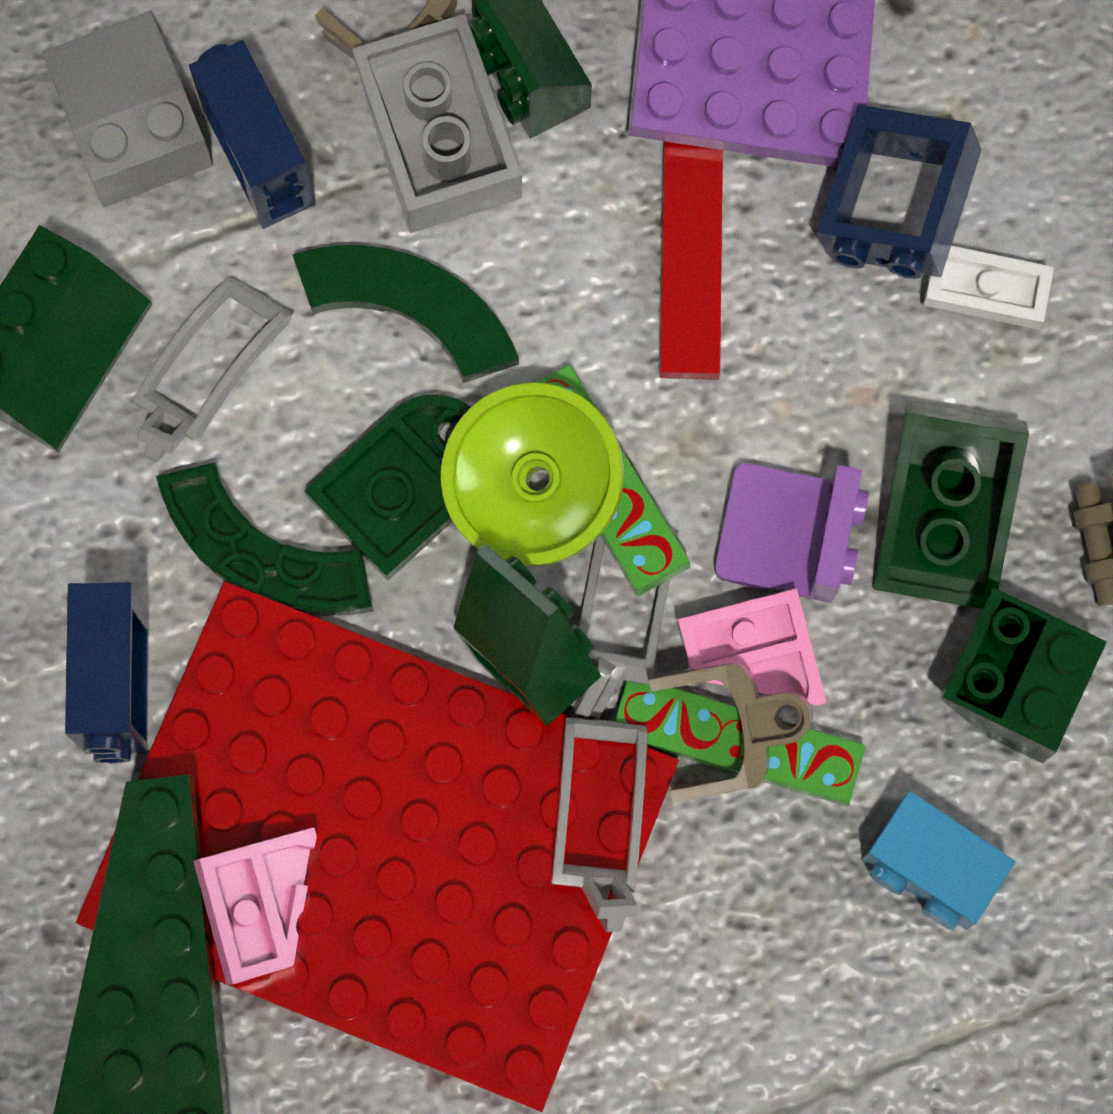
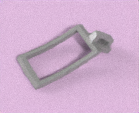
M233 277L224 280L201 303L174 335L154 363L132 402L151 413V416L139 428L137 440L145 443L144 457L158 462L166 452L172 454L186 436L191 440L202 436L236 383L259 355L290 323L292 314L275 304L265 295L249 288ZM231 297L270 322L250 342L228 369L205 402L198 416L194 418L154 391L196 332ZM161 424H162V431L158 430V428L160 427Z
M671 529L677 539L679 530ZM601 536L595 541L579 628L586 636L605 545ZM670 579L659 585L646 658L641 659L596 650L589 653L588 655L601 674V677L570 705L574 707L575 714L585 719H588L590 715L600 719L620 680L649 685V679L652 678Z
M566 718L552 884L582 887L597 919L600 920L606 932L621 931L625 918L636 916L638 905L631 892L635 893L640 848L647 726L606 720ZM574 737L635 744L633 798L626 871L563 864L570 801ZM612 888V892L616 899L607 900L610 889Z

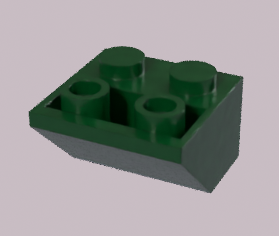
M472 0L473 19L467 21L471 28L487 76L492 74L501 89V92L497 93V98L506 118L512 125L520 122L531 139L591 108L592 84L542 0Z
M485 544L476 552L453 628L474 659L542 723L548 726L601 677V674L588 655L595 649L594 645L573 622L567 621L574 614L568 604L555 590L548 586L544 591L540 592L533 586L537 583L536 579L517 557L511 555L504 560Z
M993 587L940 699L988 738L1043 764L1057 752L1107 641Z

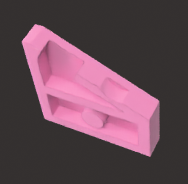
M797 588L676 619L689 670L738 662L750 671L759 693L773 694L791 691L805 697L810 704L821 705L827 703ZM716 680L707 681V682H710V683H715V684H719V685H724V684L721 683L720 681H716Z
M314 827L193 861L226 985L239 983L293 966L299 937L296 931V924L299 915L304 909L308 887L304 885L310 849L315 848L317 837Z

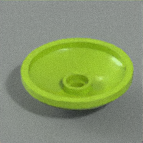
M547 383L511 385L479 400L456 424L448 439L442 458V495L447 511L456 528L478 550L486 544L502 559L506 560L511 555H514L526 567L555 564L585 550L609 525L617 510L623 490L624 464L622 452L616 435L608 421L590 402L580 395L563 387ZM539 470L547 471L549 483L546 488L540 491L532 490L530 486L532 475Z

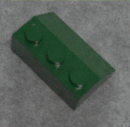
M41 225L37 227L0 285V420L59 453L151 308L152 302L93 254Z

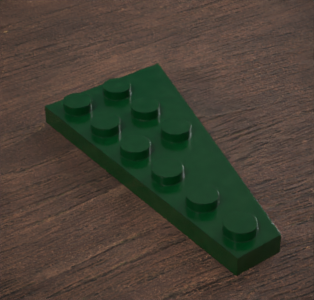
M193 774L128 781L125 783L53 1114H229L209 921L193 862L202 858Z

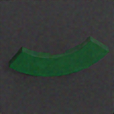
M337 245L292 254L312 314L341 308H362L381 312L388 310L418 324L421 330L442 347L455 365L463 383L519 365V357L509 335L487 304L466 284L449 272L426 260L392 249L365 245Z
M215 462L156 476L164 504L182 538L199 560L223 581L309 615L342 616L373 611L359 549L344 552L310 551L288 544L283 545L267 537L257 530L233 504L223 487Z

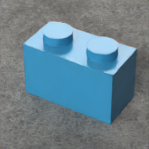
M911 791L901 799L862 859L863 862L873 868L869 876L875 882L896 895H901L904 889L926 903L922 908V912L951 931H954L957 925L968 930L977 924L1016 863L1014 859Z

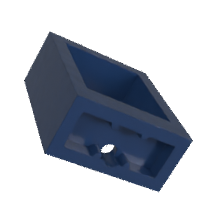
M244 40L232 45H216L203 52L198 61L189 64L201 107L262 229L316 205L306 161Z
M858 105L817 229V234L829 257L836 263L849 268L859 269L863 268L865 264L886 267L890 272L909 279H918L922 274L942 277L982 151L972 123ZM872 154L942 165L920 236L849 224Z
M131 582L68 583L65 734L83 752L93 754L94 762L109 764L130 762L131 753H148L149 608Z

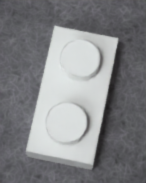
M951 246L942 277L930 275L928 277L923 306L1040 330L1044 323L1054 267Z

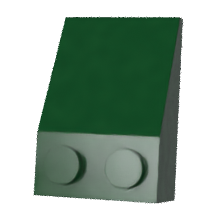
M906 401L874 590L983 609L993 587L999 590L1029 437L1026 421Z

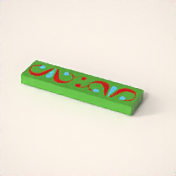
M570 364L536 382L568 389L586 399L596 408ZM621 449L624 464L623 490L617 510L609 525L600 536L638 597L689 569L690 560Z
M627 681L615 722L647 726V747L735 774L740 773L744 760V736L740 715L736 706L676 688L651 692L650 685ZM784 721V722H785L786 724H788V725H796V724H793V723ZM810 729L800 740L794 743L769 747V770L763 782L848 807L866 745Z

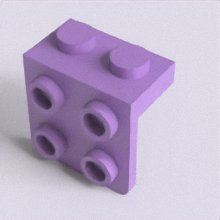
M748 463L740 464L735 469L715 565L716 576L725 582L774 592L797 588L799 597L832 603L840 588V584L851 585L854 576L858 549L849 548L848 541L851 526L862 527L869 497V491L859 489L862 470L837 465L832 480Z

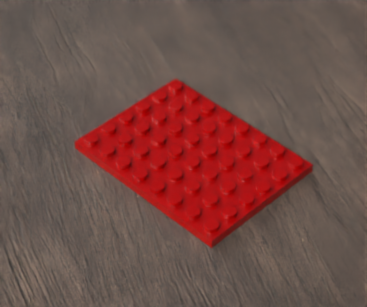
M224 581L138 780L193 774L202 858L313 827L317 836L315 848L310 849L304 880V885L308 887L304 909L299 915L296 924V931L299 937L293 966L228 986L541 1113L543 1112L613 933L604 930L600 920L597 919L582 887L552 884L565 719L572 717L560 714L546 726L517 698L508 692ZM574 737L570 801L563 864L626 871L633 798L635 744ZM648 747L646 750L638 866L679 763V759ZM114 835L75 922L92 931L94 930ZM612 888L610 889L607 900L616 899L612 892ZM209 922L215 981L226 985Z

